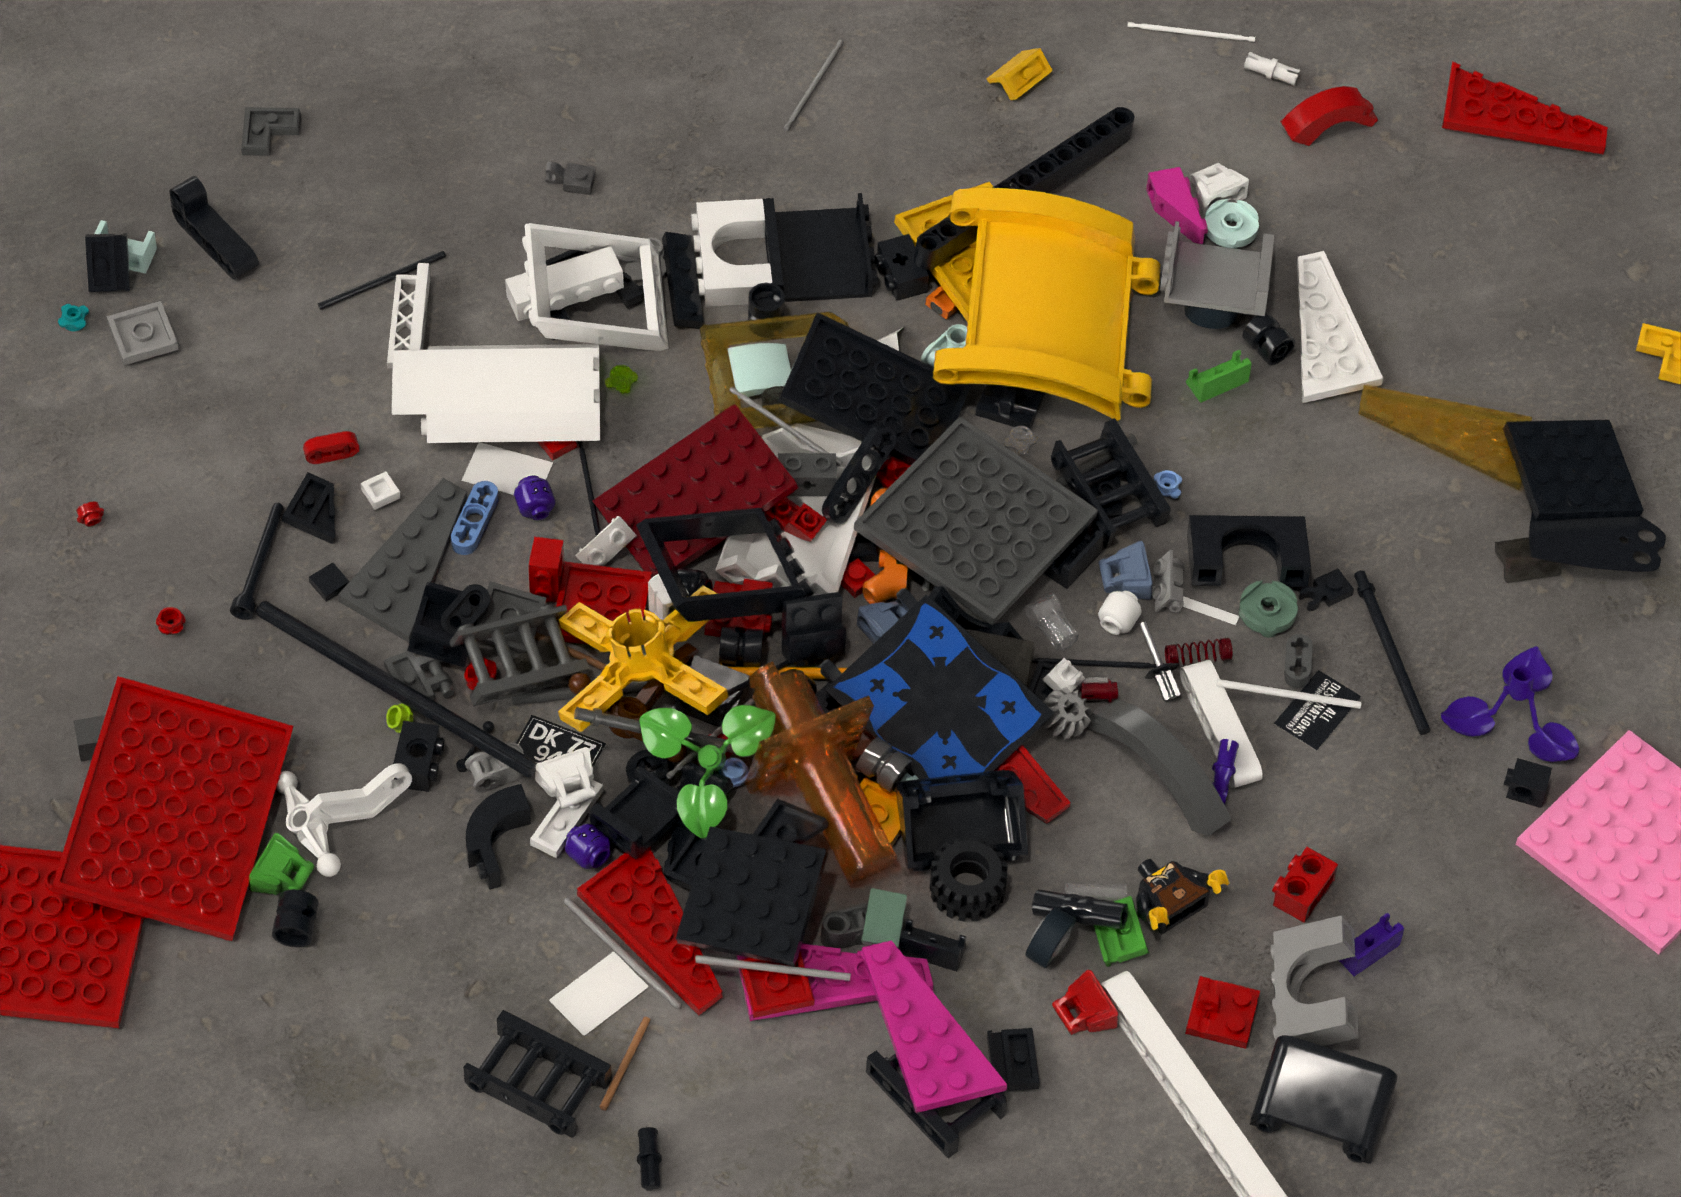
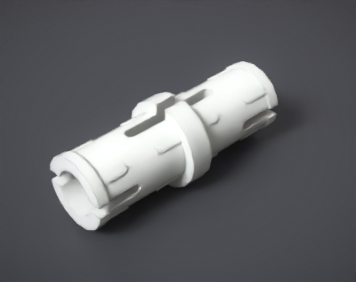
M1249 52L1244 64L1245 69L1266 75L1267 79L1271 80L1274 78L1292 86H1295L1300 73V69L1279 63L1278 59L1273 58L1270 60L1252 52Z

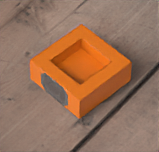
M941 286L926 297L925 305L946 320L958 311Z

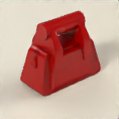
M1086 970L1068 987L1066 994L1062 998L1052 1003L1054 1010L1071 1035L1085 1030L1097 1032L1115 1029L1118 1026V1011L1091 970ZM1074 1009L1078 1016L1074 1018L1070 1010Z

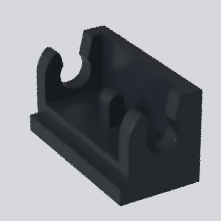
M1086 526L1083 532L1047 568L1044 575L1068 589L1102 552L1104 537L1102 532L1097 530L1091 537L1087 533L1088 527Z
M907 919L905 931L902 930L899 938V950L906 957L927 959L930 964L957 972L966 948V936L960 935L959 940L915 928L913 927L914 921Z

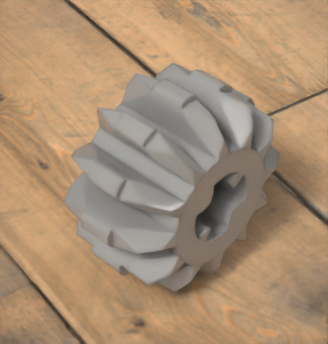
M1068 687L1062 688L1060 691H1052L1043 703L1054 712V716L1047 721L1044 728L1051 727L1053 729V737L1061 734L1064 740L1069 739L1071 736H1079L1091 721L1088 716L1092 709L1084 705L1087 698L1080 699L1078 697V690L1071 693Z

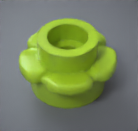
M403 703L391 706L386 716L388 727L394 729L397 733H401L403 721L413 722V713L410 707Z

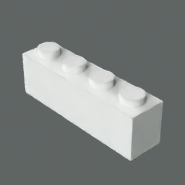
M611 246L546 266L550 311L560 310L565 306L585 302L593 297L613 293L624 288L623 270ZM527 273L505 279L506 295L517 320L529 319V310L532 309V305L527 294V285H530Z

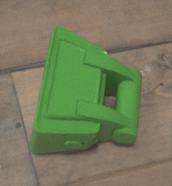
M275 833L250 873V890L252 892L275 895L286 890H301L315 866L312 862L300 856L298 849L282 835ZM292 872H296L297 874L293 880L289 878Z

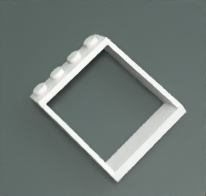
M532 223L525 224V236H523L522 242L528 259L524 265L530 285H527V294L532 305V309L529 310V319L531 324L536 326L545 338L651 351L669 349L659 251L650 239ZM544 246L587 252L611 246L615 255L641 258L648 330L551 318Z

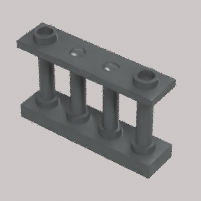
M553 604L546 605L537 612L478 626L466 624L457 629V632L450 641V645L455 647L465 644L479 681L470 694L473 707L568 684L572 675L576 673L586 674L590 668L586 658L575 661L574 658L570 657L558 625L559 619L567 612L566 605L555 607ZM546 625L560 661L558 665L548 667L547 664L543 663L531 628ZM519 631L533 667L531 672L521 674V671H517L504 637L505 634ZM493 639L506 674L504 678L498 680L490 678L477 641Z

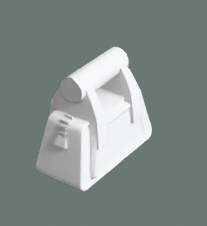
M1220 163L1190 175L1191 182L1196 186V197L1204 215H1206L1209 206L1216 201L1228 199V202L1236 203L1237 200L1247 198L1249 179Z
M584 747L536 764L535 780L549 796L557 798L561 808L596 797L593 786H590L594 775L589 748ZM580 788V790L566 794V792Z

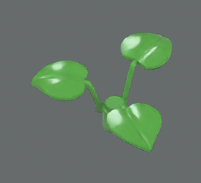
M740 705L729 710L722 722V731L728 739L724 741L721 748L714 745H706L700 748L687 741L686 738L692 731V723L684 713L676 709L657 708L644 713L640 717L639 723L643 742L650 753L659 758H671L680 752L683 744L698 753L700 765L706 768L705 774L699 781V786L693 784L685 785L677 798L679 816L685 826L696 836L705 839L709 828L719 825L726 815L728 800L725 793L716 785L710 784L705 786V782L710 775H713V771L720 770L725 765V753L727 752L728 745L731 744L734 753L741 757H748L758 753L766 745L773 733L776 722V714L774 712L751 705Z

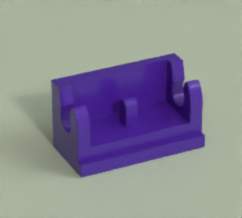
M1385 913L1380 917L1378 923L1354 939V957L1339 960L1354 977L1400 945L1404 927L1399 922L1392 927L1389 923V913Z

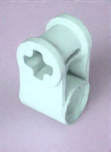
M956 324L949 327L946 332L925 349L921 356V362L934 367L936 351L944 348L964 347L966 345L967 326Z

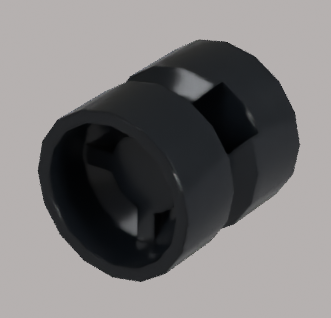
M765 282L757 284L749 292L748 324L759 335H773L779 332L784 325L785 295L779 286Z
M1265 312V316L1257 315L1245 327L1242 334L1243 339L1253 349L1258 350V354L1268 365H1276L1283 361L1291 353L1296 342L1292 335L1285 328H1280L1279 322L1267 312Z
M722 626L719 664L736 666L738 662H742L744 667H761L763 629L747 628L743 633L740 632L738 627Z
M295 889L286 890L280 894L276 910L277 916L274 919L272 937L275 941L289 947H304L311 943L314 920L316 919L319 905L318 899L314 895Z

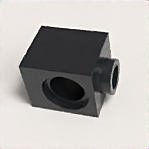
M1517 758L1515 768H1508L1503 784L1509 786L1506 798L1541 808L1552 768Z

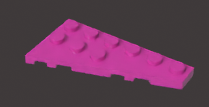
M892 940L862 947L861 954L916 1113L1007 1091V1083Z
M802 944L800 952L805 968L851 973L850 981L808 976L814 997L813 1006L753 1018L739 968L750 1021L877 1001L861 951L849 953L841 952V948ZM736 955L737 960L749 958ZM905 956L933 991V982L927 959Z

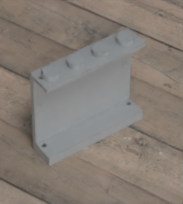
M1175 221L1174 232L1168 231L1160 291H1165L1164 302L1265 316L1274 235L1263 234L1261 252L1179 241L1181 227H1179V222Z

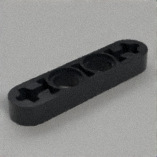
M876 425L869 430L822 505V514L827 521L843 523L851 516L896 444V433L892 428ZM880 434H883L882 438L885 440L883 444H881V439L879 438ZM868 454L872 460L869 469L864 470L862 460ZM854 478L856 489L853 493L849 494L847 483L850 479ZM835 505H838V506H837V509L839 510V514H838V515L835 514V513H836V510L834 509V506H835Z

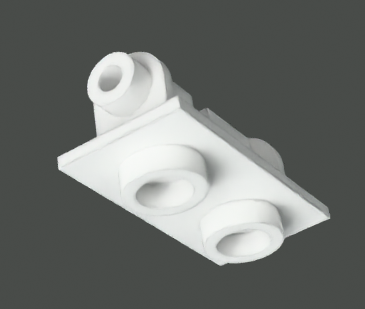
M617 516L583 549L580 548V552L575 556L583 564L604 566L637 535L620 516Z

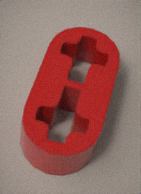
M350 431L314 437L303 444L305 458L311 464H321L350 458L356 455L360 449L356 434Z

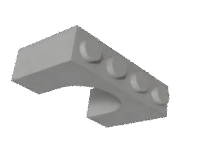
M1341 915L1274 931V944L1271 945L1274 971H1272L1271 978L1275 987V998L1272 1000L1273 1010L1276 1014V1025L1273 1027L1275 1040L1279 1036L1288 1035L1326 1046L1359 1038L1358 1012L1346 997L1315 1004H1304L1299 1001L1301 984L1314 968L1325 963L1355 956L1354 929Z

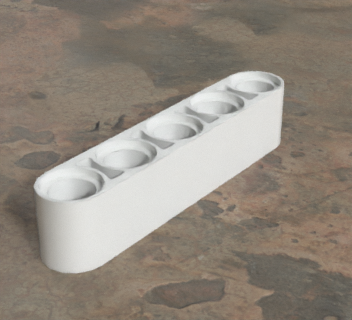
M1205 660L1181 667L1180 679L1216 758L1222 739H1229L1227 751L1230 750L1232 740L1239 744L1234 763L1236 773L1231 775L1230 787L1236 788L1262 780L1260 762L1224 687L1216 686L1217 679L1220 678L1213 663L1210 660Z

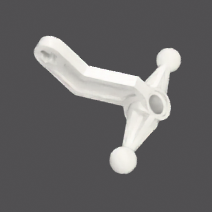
M393 764L385 768L361 789L321 793L310 801L296 789L298 780L295 774L290 771L280 772L276 790L279 793L285 794L288 810L286 817L287 828L296 834L301 844L318 858L317 870L320 874L332 877L339 872L341 862L336 854L329 851L326 834L328 825L330 823L374 818L410 786L412 776L404 764Z

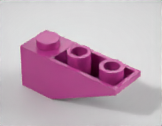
M1180 167L1149 172L1146 191L1154 211L1174 227L1175 221L1179 222L1180 232L1193 243L1203 244L1204 235L1208 232L1207 223L1199 215V204L1197 198L1191 195L1188 177H1184Z

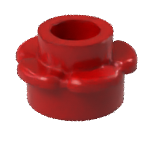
M96 501L85 503L76 510L78 514L77 522L85 524L86 527L100 523L102 521L101 517L104 515V509L100 508Z
M174 607L164 608L156 619L159 631L166 635L181 632L183 624L186 622L185 616Z

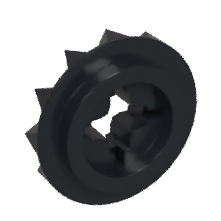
M647 749L635 753L627 762L626 775L628 782L632 783L635 780V769L638 766L645 769L646 765L651 771H655L661 781L670 785L671 779H668L666 774L674 769V765L667 758H659Z

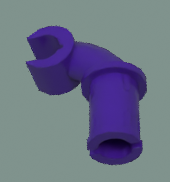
M1222 739L1220 741L1217 761L1212 765V770L1214 771V782L1212 784L1224 805L1231 775L1236 773L1234 763L1239 744L1232 740L1230 750L1227 751L1229 739Z

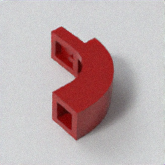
M1341 86L1321 91L1307 98L1293 108L1280 122L1292 141L1310 146L1325 130L1335 124L1352 121L1372 127L1378 121V118L1373 112V105L1362 97L1357 88Z

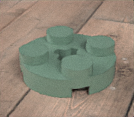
M1263 580L1256 581L1247 586L1243 591L1238 614L1250 629L1261 633L1264 637L1271 638L1276 636L1277 633L1288 630L1294 624L1298 611L1297 598L1292 589L1281 582L1272 581V584H1262ZM1263 604L1266 606L1274 605L1273 611L1263 609Z

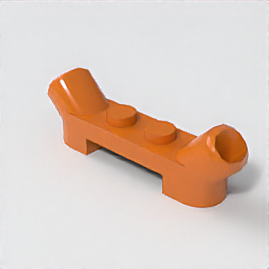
M882 488L876 491L871 497L870 506L888 488ZM880 550L879 568L884 569L867 580L863 585V596L869 604L885 603L891 598L897 599V592L902 588H906L908 567L904 564H897V559L884 550Z

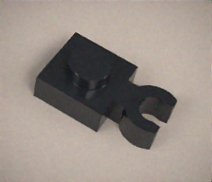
M1337 568L1314 579L1313 587L1303 588L1298 598L1299 600L1304 598L1313 599V601L1308 603L1307 610L1314 611L1319 607L1320 602L1324 601L1330 607L1352 596L1354 588Z

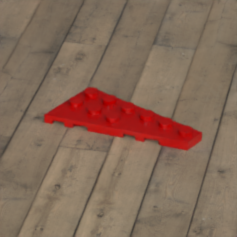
M1452 61L1442 128L1604 154L1608 127L1580 115L1571 116L1560 111L1561 107L1557 105H1545L1538 102V97L1503 82H1491L1483 78L1484 74L1475 70L1473 73L1460 68V64Z
M651 846L637 859H634L625 852L577 888V896L698 1015H701L722 998V990L710 965L695 963L696 955L703 956L700 948L680 944L675 939L683 910L670 884L667 883L662 873V867L658 859L655 858Z

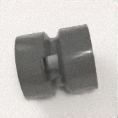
M876 737L861 755L856 764V769L869 778L876 776L877 783L891 793L896 789L895 785L908 773L913 761L899 751L892 753V746L881 738Z

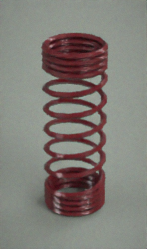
M1225 637L1220 638V640L1216 638L1214 643L1209 639L1206 641V644L1203 641H1199L1198 646L1195 642H1191L1190 647L1187 643H1184L1182 648L1179 644L1166 645L1165 660L1166 663L1174 662L1179 664L1178 646L1181 652L1182 665L1185 666L1184 646L1186 645L1189 651L1190 664H1193L1191 651L1194 644L1197 650V660L1201 662L1199 653L1200 643L1203 644L1205 650V660H1209L1207 646L1208 642H1210L1213 649V659L1216 662L1215 644L1218 641L1222 661H1229V659L1232 660L1233 658L1232 643L1230 638Z

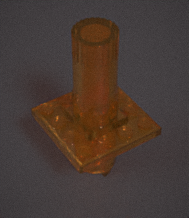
M773 661L759 668L749 678L750 687L755 690L752 698L758 708L774 712L776 714V722L771 737L760 741L745 781L749 793L751 794L758 790L760 793L766 792L775 787L776 782L783 779L785 782L795 780L812 812L827 819L829 827L822 832L849 883L858 882L884 870L896 860L897 855L859 784L858 776L847 757L856 751L874 705L869 695L825 714L803 671L796 670L780 675Z

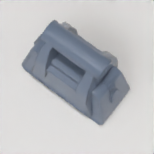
M1143 541L1129 545L1117 551L1111 557L1101 559L1098 562L1106 593L1129 591L1138 599H1152L1153 582ZM1113 573L1119 574L1118 576L1113 578Z
M897 601L886 604L880 602L859 607L856 624L874 644L899 620L897 615L901 618L908 611L902 608Z

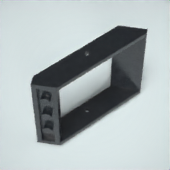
M762 508L647 518L636 525L675 609L688 622L782 613V600L815 594L810 582L802 577V574L805 573L804 568L798 559H793L791 555L795 552L788 539L786 537L783 538L781 535L785 532L783 526L776 517L771 519ZM766 532L792 586L689 597L664 542Z

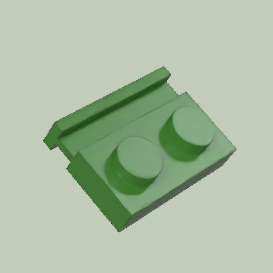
M1132 896L1113 901L1124 903L1128 906V917L1124 929L1120 930L1094 925L1101 953L1107 967L1111 966V963L1117 961L1121 963L1149 953Z

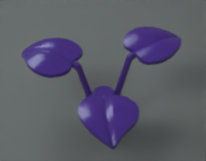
M1537 646L1520 653L1505 665L1502 678L1507 686H1504L1502 694L1492 709L1489 710L1485 701L1468 696L1455 700L1441 713V719L1457 733L1466 736H1481L1494 729L1495 721L1491 716L1497 713L1508 694L1517 701L1528 699L1533 727L1536 731L1528 739V746L1532 754L1541 760L1550 762L1574 759L1579 754L1577 740L1565 726L1554 722L1547 723L1543 728L1539 726L1534 692L1542 691L1549 687L1553 674Z

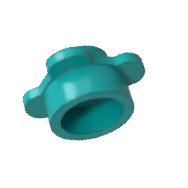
M65 304L61 307L62 316L58 319L60 327H65L69 331H79L86 326L85 316L89 314L88 307L84 305L80 307L71 306L70 304Z

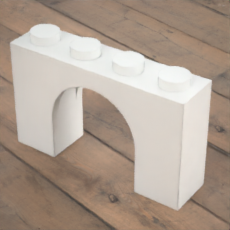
M763 199L697 202L696 214H691L692 231L697 230L698 235L693 236L694 252H700V257H696L697 274H702V279H698L699 296H704L705 307L748 304L749 292L754 286L765 282L772 283L770 264L733 265L721 260L714 251L721 244L730 240L765 238Z

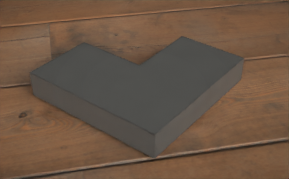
M245 107L242 155L270 156L271 135H299L300 108Z

